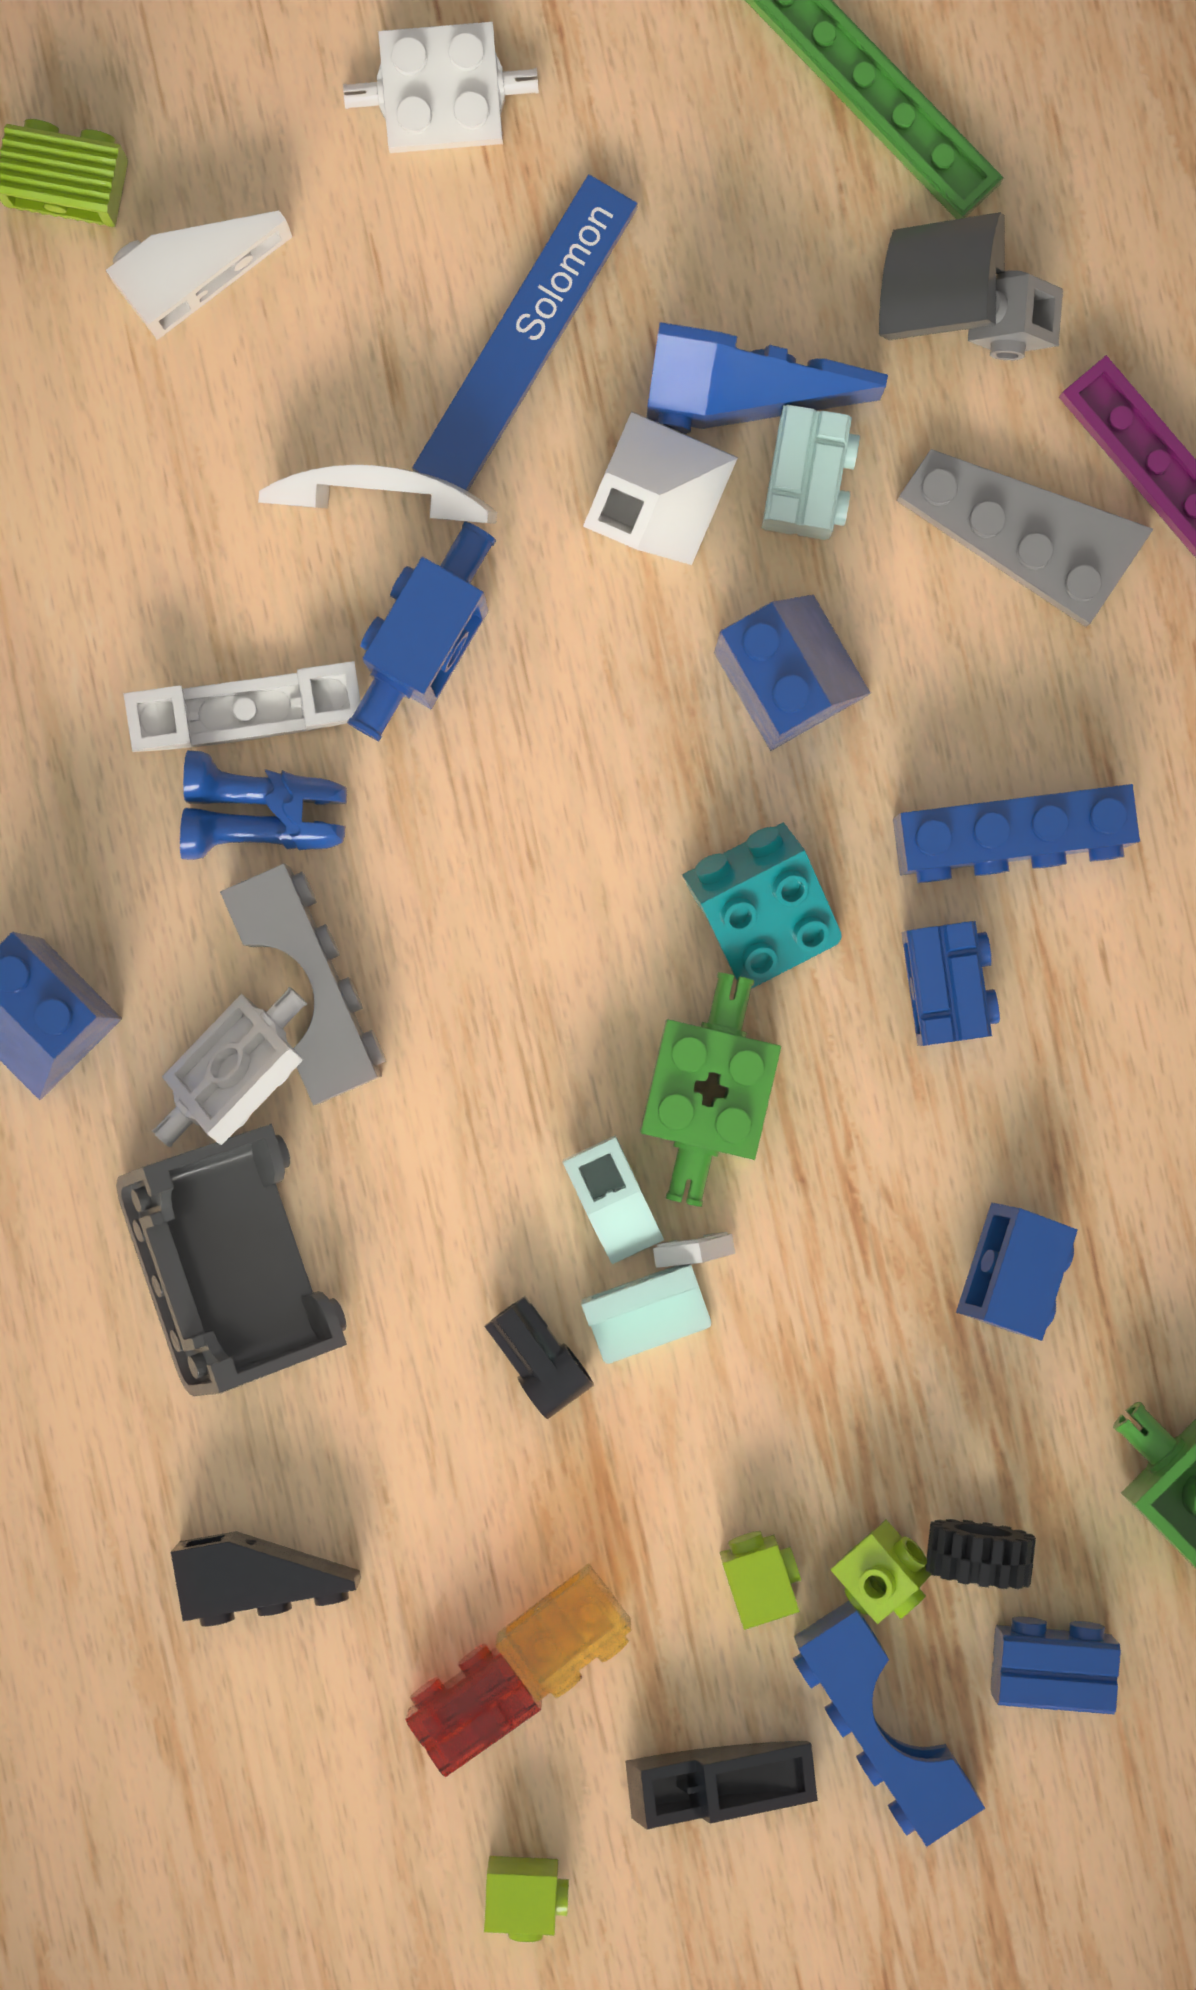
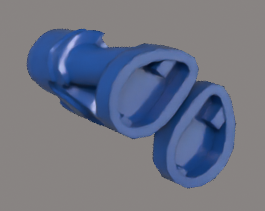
M187 750L183 774V793L186 803L267 805L276 816L235 815L196 808H184L180 827L181 858L185 860L202 859L214 846L226 843H269L283 845L286 849L297 848L298 850L335 847L344 841L345 826L327 824L322 821H314V823L302 822L303 802L315 803V805L346 804L347 788L327 779L293 775L283 770L281 773L265 769L268 777L235 775L218 769L209 754L202 751Z

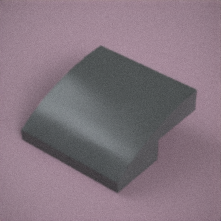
M998 212L894 229L888 245L882 277L879 335L887 340H895L996 325V274L1005 273V215Z

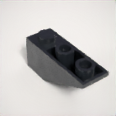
M237 1531L180 1541L171 1551L182 1620L199 1619L200 1625L203 1627L230 1622L235 1619L234 1612L257 1608L258 1616L284 1613L292 1609L291 1602L314 1598L316 1606L340 1603L349 1599L348 1592L355 1591L361 1580L360 1570Z

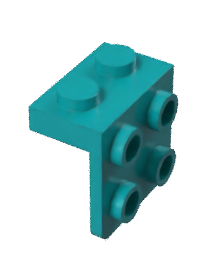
M784 822L775 827H766L754 832L746 842L723 854L718 853L707 856L695 868L682 874L690 893L705 914L736 981L740 976L755 980L752 988L836 946L842 938L840 928L804 848Z

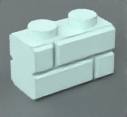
M783 405L762 522L764 530L829 540L834 525H845L850 491L840 490L843 468L854 470L860 435L849 433L852 417L847 414Z

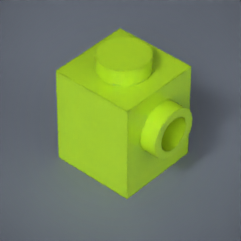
M761 1531L746 1533L728 1542L730 1549L720 1552V1556L744 1630L800 1612L791 1584L802 1580L791 1547L779 1550L775 1535L763 1538Z
M489 1856L484 1932L507 1933L510 1939L518 1942H536L541 1940L543 1935L555 1936L556 1915L567 1916L569 1879H557L558 1859Z

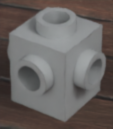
M1010 270L997 274L996 325L969 329L968 341L989 349L990 356L999 360H1020L1025 357V351L1059 346L1063 289L1022 271Z

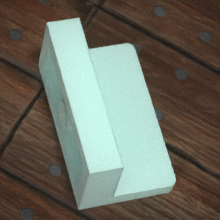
M691 1264L678 1265L583 1298L581 1301L588 1325L592 1328L602 1359L607 1364L705 1330L712 1323Z

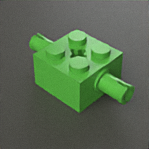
M722 972L717 974L718 980L708 1023L702 1022L701 1027L669 1019L665 1021L640 1128L641 1134L674 1141L673 1146L678 1148L669 1191L666 1193L665 1198L682 1203L686 1181L691 1179L686 1203L699 1207L703 1205L702 1199L712 1156L718 1157L719 1152L752 1160L756 1159L781 1051L780 1045L746 1038L747 1032L742 1031L751 988L754 986L755 980L741 976L738 977L734 998L731 1000L729 996L734 975ZM709 1072H714L718 1074L717 1083L726 1088L723 1098L714 1097L711 1106H705L702 1104L703 1096L694 1091V1085L696 1080L706 1081Z
M1136 1402L1125 1411L1142 1429L1139 1431L1123 1415L1118 1417L1113 1428L1130 1442L1148 1461V1464L1121 1494L1196 1569V1419L1179 1436L1173 1438L1145 1409L1141 1402Z

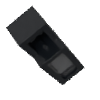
M808 1741L729 1745L666 1753L625 1761L631 1818L647 1830L700 1818L711 1824L818 1801L812 1744Z

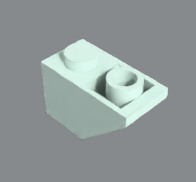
M616 1135L563 1159V1164L612 1264L664 1241Z

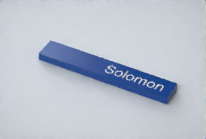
M587 175L413 465V471L445 480L469 491L637 211V202L595 177Z

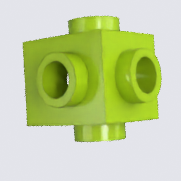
M887 1519L830 1569L845 1586V1594L850 1603L860 1613L869 1614L877 1624L892 1611L901 1619L926 1597L920 1587L931 1576L925 1570L927 1558L922 1549L909 1537H902Z

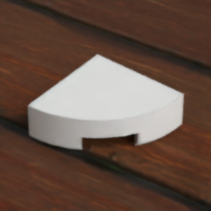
M721 1232L707 1234L698 1239L674 1240L657 1244V1247L653 1248L656 1268L711 1261L735 1254L732 1234Z

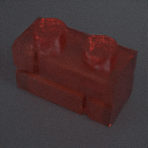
M503 1642L492 1650L488 1648L486 1643L478 1646L458 1662L457 1665L461 1672L444 1684L438 1677H435L410 1696L414 1705L408 1708L405 1718L407 1725L445 1778L542 1709L540 1693Z

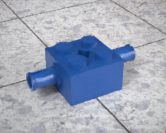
M464 521L460 533L440 566L422 556L415 569L406 566L402 570L390 593V597L396 599L389 614L385 620L377 616L362 639L360 647L366 650L362 659L374 680L347 723L378 742L403 697L412 698L432 709L489 612L484 592L470 583L491 546H494L496 539L474 524Z

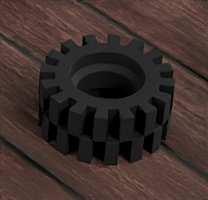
M955 1519L931 1521L925 1570L933 1576H940L941 1579L948 1581L958 1580V1583L966 1585L973 1583L978 1584V1587L989 1588V1586H995L998 1589H1008V1587L1014 1589L1028 1588L1031 1585L1036 1538L1032 1534H1026V1531L1011 1530L1012 1527L1003 1525L993 1526V1523L983 1522L981 1524L971 1520L960 1522Z

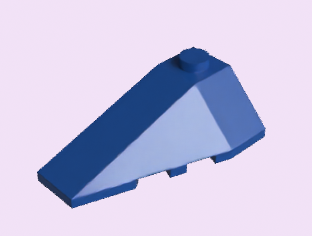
M660 322L647 406V418L683 434H688L691 432V427L706 429L780 417L783 405L811 408L817 411L878 401L881 399L886 388L888 375L828 359H812L805 366L797 364L796 358L788 354V349L768 345L765 349L749 352L736 347L737 336L718 331Z

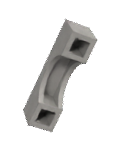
M282 864L220 891L243 945L277 948L287 953L301 965L310 980L314 994L313 1017L307 1032L293 1049L303 1059L297 1066V1069L312 1104H321L382 1077L377 1065L386 1062L384 1053L373 1030L363 1033L354 1012L363 1009L360 998L349 977L341 981L338 977L331 959L340 956L327 925L325 924L317 928L308 907L317 902L304 872L302 871L294 875L291 867Z

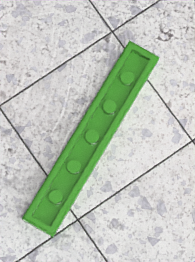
M745 0L955 219L966 218L1001 184L1004 177L833 0Z

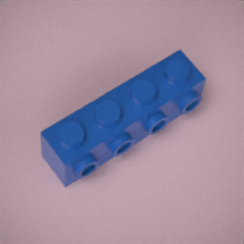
M1133 784L904 812L893 818L900 875L916 874L917 883L952 879L951 869L974 866L975 876L1005 873L1010 871L1008 862L1031 859L1032 869L1061 866L1067 864L1066 855L1084 852L1089 853L1090 862L1125 857L1124 847L1140 842Z

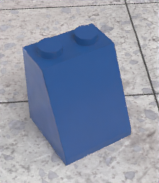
M814 594L770 602L719 633L714 654L770 751L871 694Z
M12 932L0 944V1061L41 1100L122 1018L43 938Z

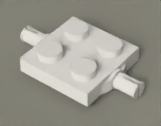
M493 22L378 31L381 64L377 74V82L343 84L346 109L368 106L380 107L386 120L390 153L503 144L501 112L505 102V95L539 94L537 68L503 71L502 65L495 53Z
M288 987V990L265 1012L263 1009L257 1008L256 1005L241 994L162 1076L173 1090L176 1107L152 1130L157 1138L168 1147H171L180 1135L192 1123L201 1126L207 1135L222 1145L237 1129L242 1127L250 1115L278 1086L287 1080L290 1073L303 1061L287 1042L286 1032L283 1028L307 1005L305 1000L291 987Z

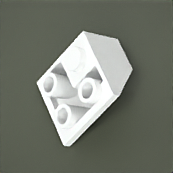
M631 411L583 527L636 550L692 565L738 457Z

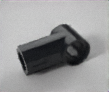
M526 1296L510 1305L484 1326L520 1376L517 1378L520 1385L546 1419L551 1418L594 1386L591 1377L574 1353L565 1343L561 1345L546 1322Z

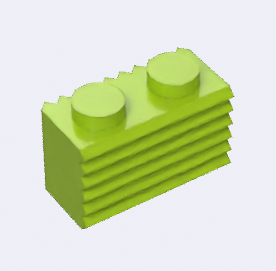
M26 119L24 127L6 124L0 149V201L5 207L10 209L16 208L21 211L27 210L32 213L38 212L43 215L49 214L54 217L60 216L65 219L71 218L76 221L116 227L128 158L121 145L115 144V138L101 131L85 129L81 131L80 137L60 134L57 126L38 119Z

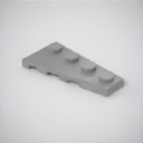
M933 449L928 452L897 499V502L1085 627L1097 615L1153 531V528Z

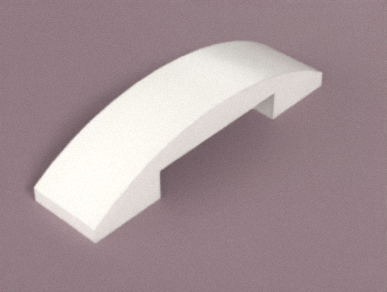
M339 465L317 468L291 475L259 490V503L328 508L329 485L431 494L430 518L493 524L497 522V511L483 500L450 482L415 471L384 466Z
M355 661L297 669L298 673L184 689L182 685L123 693L132 751H158L241 742L346 724L361 702Z

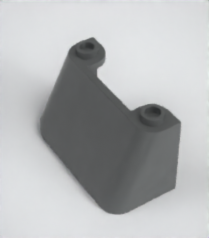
M272 1124L230 1137L222 1145L216 1142L121 1175L117 1179L116 1188L120 1206L176 1371L184 1388L192 1396L220 1394L347 1345L343 1331L346 1330V1319L342 1307L336 1299L332 1298L329 1300L323 1292L312 1291L276 1183L284 1179L285 1168L290 1165V1155L283 1138L278 1134L275 1135Z

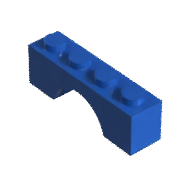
M850 1601L842 1604L794 1636L800 1654L793 1658L794 1663L811 1689L820 1683L832 1700L830 1704L824 1707L828 1716L843 1738L851 1732L854 1734L864 1750L856 1756L858 1762L875 1787L883 1781L896 1799L888 1804V1807L906 1836L916 1830L927 1847L985 1809L977 1791L946 1744L929 1747L905 1744L891 1737L875 1720L872 1706L873 1692L876 1681L889 1659L863 1615Z

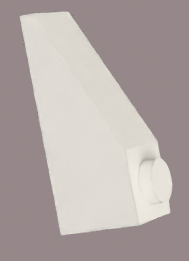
M279 210L154 234L142 243L136 240L121 248L113 258L114 264L106 269V272L120 293L158 340L291 239L292 234L285 217Z

